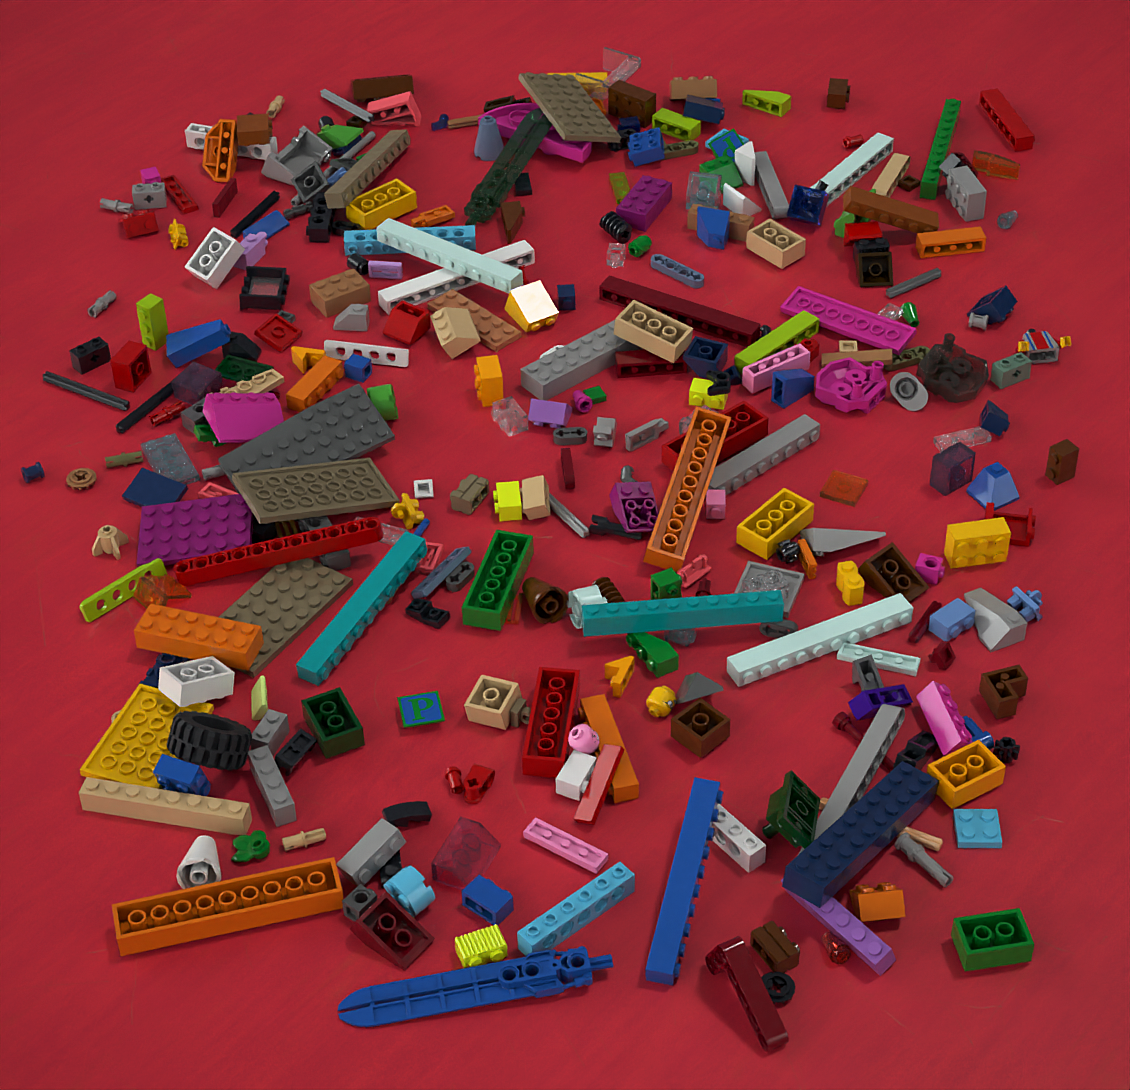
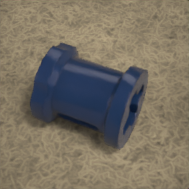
M36 462L35 465L28 468H21L26 483H30V480L38 477H45L40 462Z

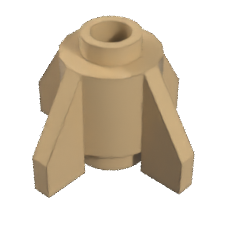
M112 525L101 527L92 547L93 556L96 557L103 554L104 550L105 553H113L117 560L121 559L119 546L129 543L128 536Z

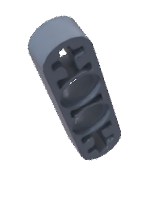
M662 254L651 256L652 268L690 287L701 288L704 286L703 274Z

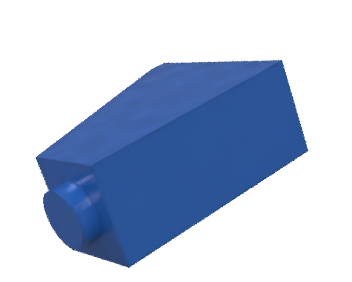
M802 368L773 372L771 401L785 409L814 390L815 376Z

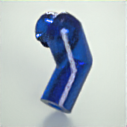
M442 114L438 122L431 123L432 130L435 131L447 127L449 117L446 114Z

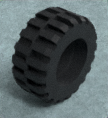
M183 711L176 714L173 718L167 748L172 755L179 759H184V761L192 762L199 766L202 765L219 770H237L246 763L252 733L245 725L225 717L204 712Z

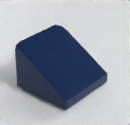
M735 365L723 371L729 373L731 385L742 384L741 373Z

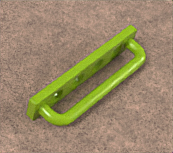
M157 558L148 564L139 566L83 600L79 608L85 620L92 622L167 576L162 559ZM147 571L151 572V577L149 580L144 579V575ZM135 580V587L129 590V583ZM115 590H119L120 595L114 600L113 593ZM103 599V607L97 609V602Z

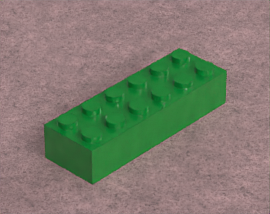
M502 530L495 531L462 605L463 625L498 631L502 630L534 554L533 535Z

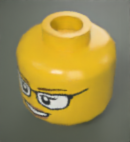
M667 686L654 688L646 700L649 713L655 717H659V715L663 717L668 716L677 701L675 692Z

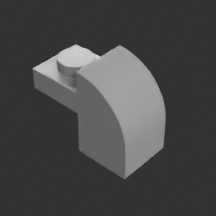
M597 418V425H594L593 428L594 445L613 447L617 429L616 419Z

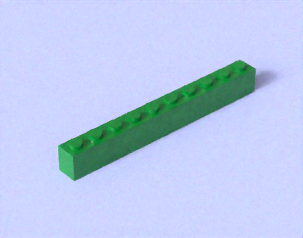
M946 99L921 181L920 198L936 200L943 176L941 174L943 170L939 166L949 155L960 117L961 101L956 99Z

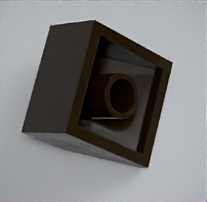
M892 252L858 253L855 256L859 287L893 286Z

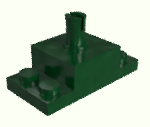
M792 770L785 774L783 786L770 795L766 820L769 824L762 827V832L768 839H772L773 836L781 833L795 848L802 846L805 849L815 838L820 798Z

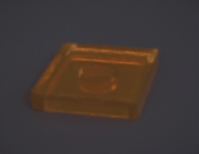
M833 470L822 487L819 497L855 507L868 486V480Z

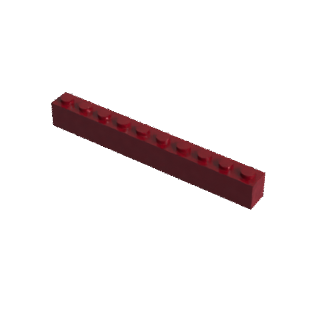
M609 275L599 286L600 300L624 308L635 300L692 327L695 331L744 347L752 345L760 337V323Z

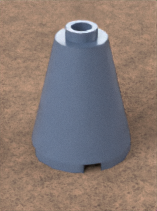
M489 115L484 116L480 120L474 147L475 157L479 156L483 161L498 160L499 156L502 155L503 157L505 154L496 119Z

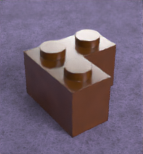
M1020 665L981 674L979 692L996 719L1016 715L1018 698L1026 695L1028 677Z

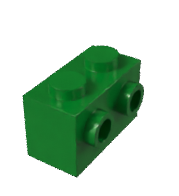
M672 568L652 574L650 600L682 598L681 576L676 574Z

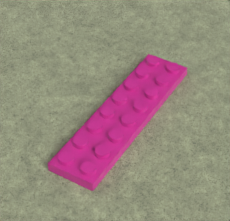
M800 286L780 306L781 312L793 317L804 310L819 318V326L880 349H892V353L900 355L917 334V330L914 327Z

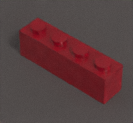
M645 349L615 352L617 378L687 373V363L683 360V355L686 351L674 363Z

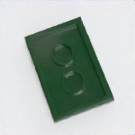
M227 355L210 375L212 380L221 377L237 382L242 380L250 381L252 376L274 369V367Z

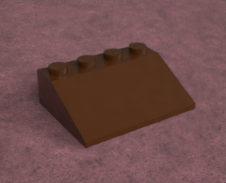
M410 74L351 80L353 98L357 102H365L367 98H372V101L380 100L381 97H391L409 91L414 94L413 78Z

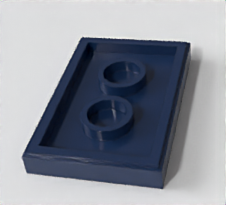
M141 468L122 497L124 500L141 507L180 502L188 487L183 483Z

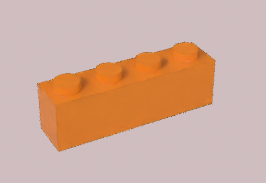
M981 226L917 233L915 247L920 258L985 251L986 236Z
M324 355L286 393L287 408L302 412L316 404L343 377L342 361Z

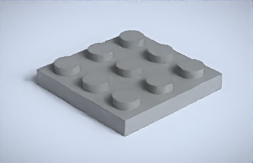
M748 561L734 594L781 590L784 601L783 617L788 618L804 581L805 574Z

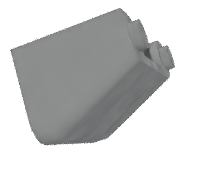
M303 125L299 129L298 137L294 136L289 145L278 154L271 152L267 156L261 173L265 177L293 185L291 179L314 161L319 166L323 162H328L332 156L330 153L333 148Z

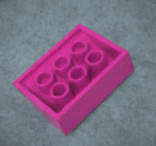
M233 392L206 394L202 412L219 443L249 442L284 422L280 403L274 393Z

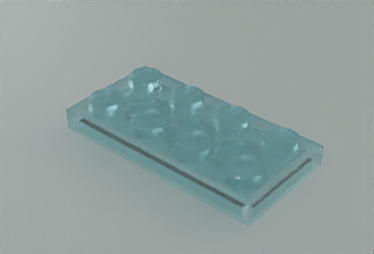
M175 433L141 443V449L155 473L185 485L200 481L197 470Z

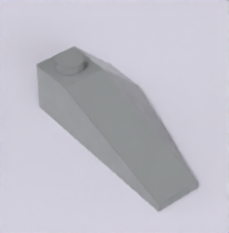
M982 588L964 593L966 604L976 610L974 626L977 627L978 637L990 652L1025 640L1027 622L1017 610Z

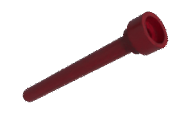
M845 712L838 713L834 717L832 724L839 730H846L861 743L864 735L852 725L850 717ZM885 755L881 763L892 771L894 762Z

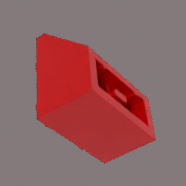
M402 300L392 308L383 329V334L411 345L431 328L430 311Z

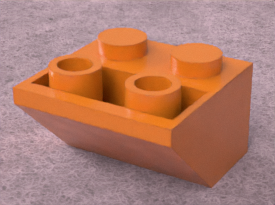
M891 882L877 883V887H869L868 884L856 885L855 889L849 890L855 916L861 922L906 917L903 890L896 887L895 884H891Z

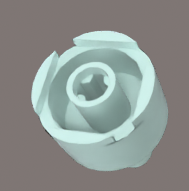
M597 585L568 592L569 601L567 600V606L572 609L573 613L569 615L577 629L582 628V605L608 603L607 599L602 597Z

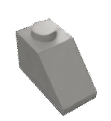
M351 304L336 317L333 330L367 331L370 322L368 305Z

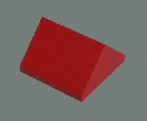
M878 221L845 223L844 246H854V241L861 239L875 240L876 238H882Z

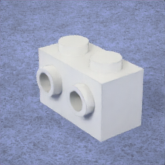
M573 750L556 777V793L580 801L596 765L597 757Z

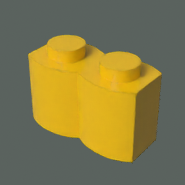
M853 561L838 563L836 586L842 592L843 601L848 606L862 604L864 580L858 574L856 564Z

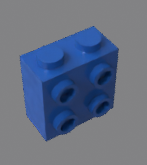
M660 128L629 135L630 142H628V148L630 152H628V156L635 166L665 159L664 139Z
M165 754L161 755L153 770V774L164 790L201 796L209 794L211 784L200 766Z

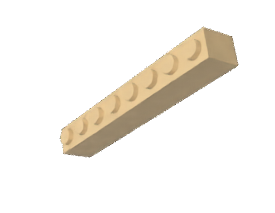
M86 777L79 791L82 809L87 811L239 836L247 834L252 822L250 804L90 777Z

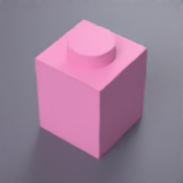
M708 489L706 494V519H725V490Z

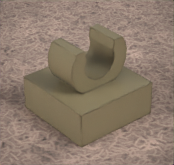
M519 697L510 710L511 726L518 728L521 722L529 723L531 708L527 707L526 699Z

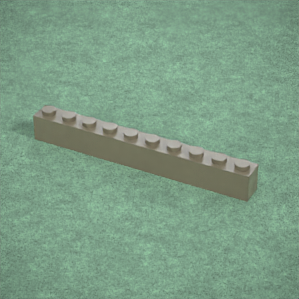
M407 129L390 130L324 193L328 209L346 208L410 145L411 139Z

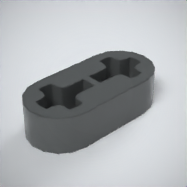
M583 427L558 428L553 432V441L557 445L584 444L588 439L587 430Z
M471 562L460 563L446 577V588L452 592L460 591L475 576L474 565Z
M785 619L778 622L761 623L759 627L763 635L773 638L786 636L799 629L795 622Z

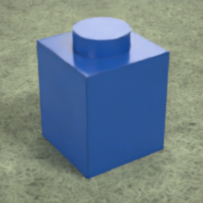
M352 354L344 363L345 377L364 383L372 374L371 359Z

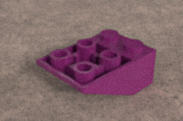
M651 481L615 483L609 496L613 511L627 533L653 532L659 512Z

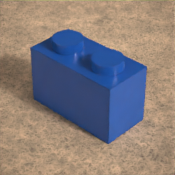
M478 875L461 891L462 905L492 925H499L514 911L511 893L499 888L493 881L485 879L481 875Z

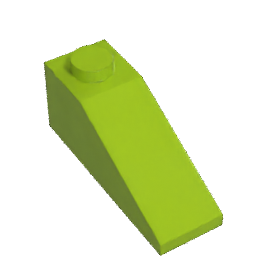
M743 90L742 104L782 117L791 109V96L777 91Z

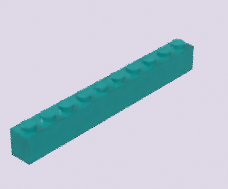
M407 531L403 533L298 661L296 668L299 678L317 686L328 678L329 673L339 664L343 655L351 649L352 644L357 638L361 637L368 624L373 622L374 617L384 608L389 598L394 596L398 587L405 582L410 572L414 571L419 561L426 556L425 538Z
M781 590L582 605L583 635L586 637L783 621L784 601Z

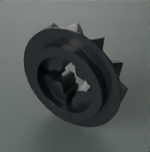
M769 972L761 977L774 1005L776 1002H781L784 1005L786 1000L792 999L795 993V983L790 976L782 972ZM773 983L778 989H780V993H778L776 990H773Z

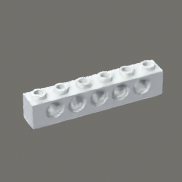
M191 123L185 130L187 147L204 150L205 135L213 126ZM270 137V144L238 145L237 156L266 161L267 156L271 152L278 154L276 137Z

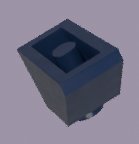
M988 400L980 414V427L1001 436L1002 432H1006L1010 425L1008 414Z

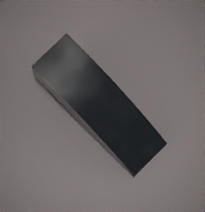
M923 730L908 740L906 748L897 754L893 769L903 761L921 770L939 746L934 735Z

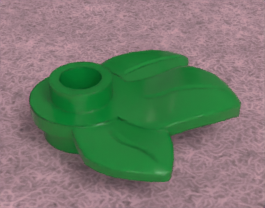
M254 830L250 836L240 835L235 838L233 845L238 851L231 860L233 862H247L253 857L256 859L266 857L270 853V843L266 839L265 832Z

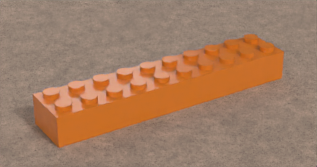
M696 406L643 562L665 569L672 568L675 572L682 569L731 417Z
M332 857L112 904V911L120 955L125 956L343 908L342 901L344 898L335 858Z

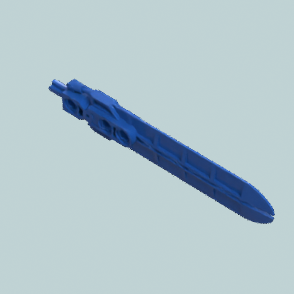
M584 946L561 952L549 949L528 953L526 957L369 986L348 995L338 1005V1011H352L338 1015L340 1020L350 1025L373 1027L531 996L540 998L563 993L564 989L573 986L577 988L583 985H591L593 983L591 971L612 968V955L608 954L589 958L587 949Z

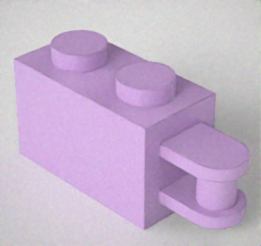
M259 232L256 235L249 234L240 242L245 250L234 264V267L246 270V266H254L266 254L265 247L268 245V241L265 239L267 237L265 232Z

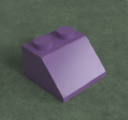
M531 398L528 420L533 422L532 425L543 427V424H550V428L555 429L561 428V426L566 427L573 407L566 403Z

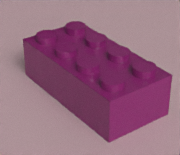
M643 175L616 207L617 215L628 222L633 229L646 232L672 199V182Z

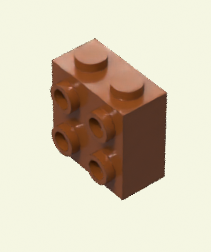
M268 113L237 116L239 146L270 144V137H273L272 119L269 120Z

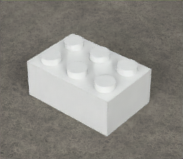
M213 227L185 265V268L193 276L217 289L245 248L234 238Z
M213 656L160 668L158 690L179 707H187L191 704L204 703L207 700L221 699L224 696L233 695L235 672Z

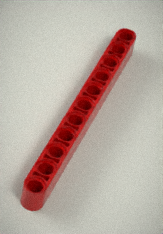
M368 517L181 560L174 565L173 569L179 584L189 586L380 541L384 534L380 520L377 517Z

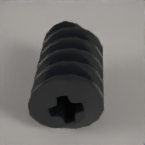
M611 211L601 218L600 227L619 243L625 244L630 240L632 226L617 215V213Z

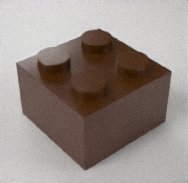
M699 698L671 719V737L702 758L730 737L731 719Z

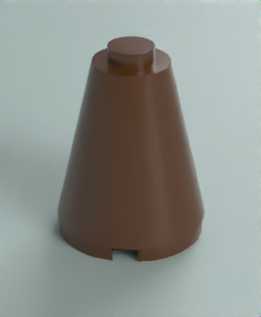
M530 577L524 581L522 591L537 621L542 624H546L545 622L554 623L566 614L568 609L567 600L569 601V598L565 591L535 577Z

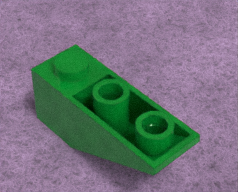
M646 632L627 633L626 641L628 645L634 648L639 659H643L648 670L653 672L657 678L678 670L679 655L668 642Z

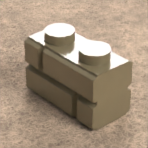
M471 473L466 479H462L457 490H453L450 494L451 508L459 512L462 511V513L467 515L472 514L489 493L488 479L479 478Z

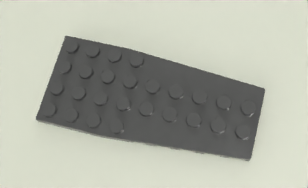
M357 384L310 406L220 457L218 460L237 493L241 494L232 481L233 473L353 460L395 440V435L361 385Z

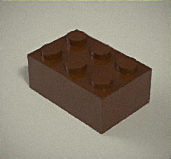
M621 80L608 87V114L643 128L652 123V115L656 113V93Z

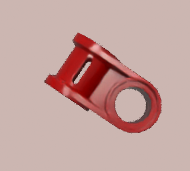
M478 764L472 765L470 772L463 781L465 788L463 797L465 802L477 804L482 800L487 790L493 784L495 778L494 769Z

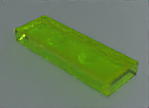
M625 172L609 173L616 202L620 204L630 192Z

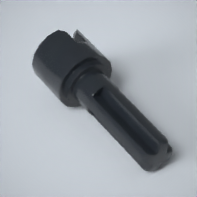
M592 515V522L598 525H590L589 533L601 536L610 533L636 540H641L643 532L627 533L621 524L609 522L607 517Z

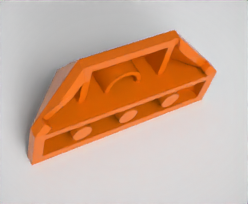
M220 119L205 135L202 166L215 182H228L236 171L238 154L236 120Z

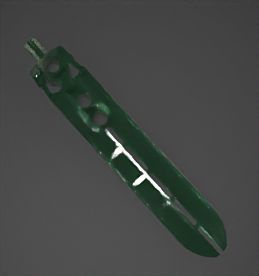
M540 108L529 112L523 118L481 183L477 184L471 193V199L466 207H464V214L469 216L465 226L476 225L477 222L485 223L486 220H490L496 209L500 208L501 203H504L508 197V192L552 126V123Z

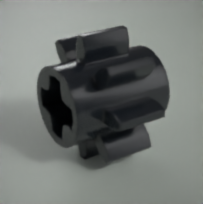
M790 539L778 543L779 548L776 549V555L781 562L785 561L788 564L798 560L796 555L800 553V548L795 541L790 542Z
M1003 737L1000 741H995L993 754L997 755L1001 762L1010 763L1013 759H1018L1020 745H1016L1015 739Z

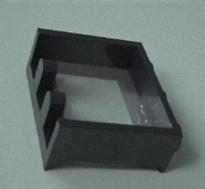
M246 266L247 277L244 276V286L241 289L242 294L239 295L240 311L244 308L279 309L281 311L282 305H285V295H287L288 291L287 285L290 282V276L287 275L286 268Z

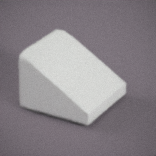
M432 479L414 480L415 499L434 498Z

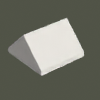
M749 141L735 150L734 162L742 182L754 186L756 158L753 142Z
M727 183L723 185V205L732 212L751 216L762 210V208Z

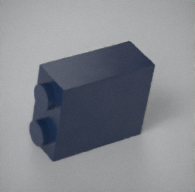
M687 95L683 116L716 124L723 120L725 108L722 102Z

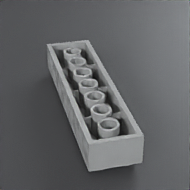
M614 320L521 368V386L538 399L547 401L615 364V352L643 350V348L614 335Z

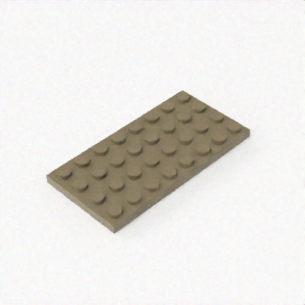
M530 72L519 74L518 79L563 140L620 143L621 136L573 75H547L545 73L533 74Z
M371 458L232 474V481L259 524L390 508L395 503L400 502Z
M309 558L275 565L219 616V618L259 625L262 628L264 644L249 671L235 669L253 678L256 677L353 585V579Z

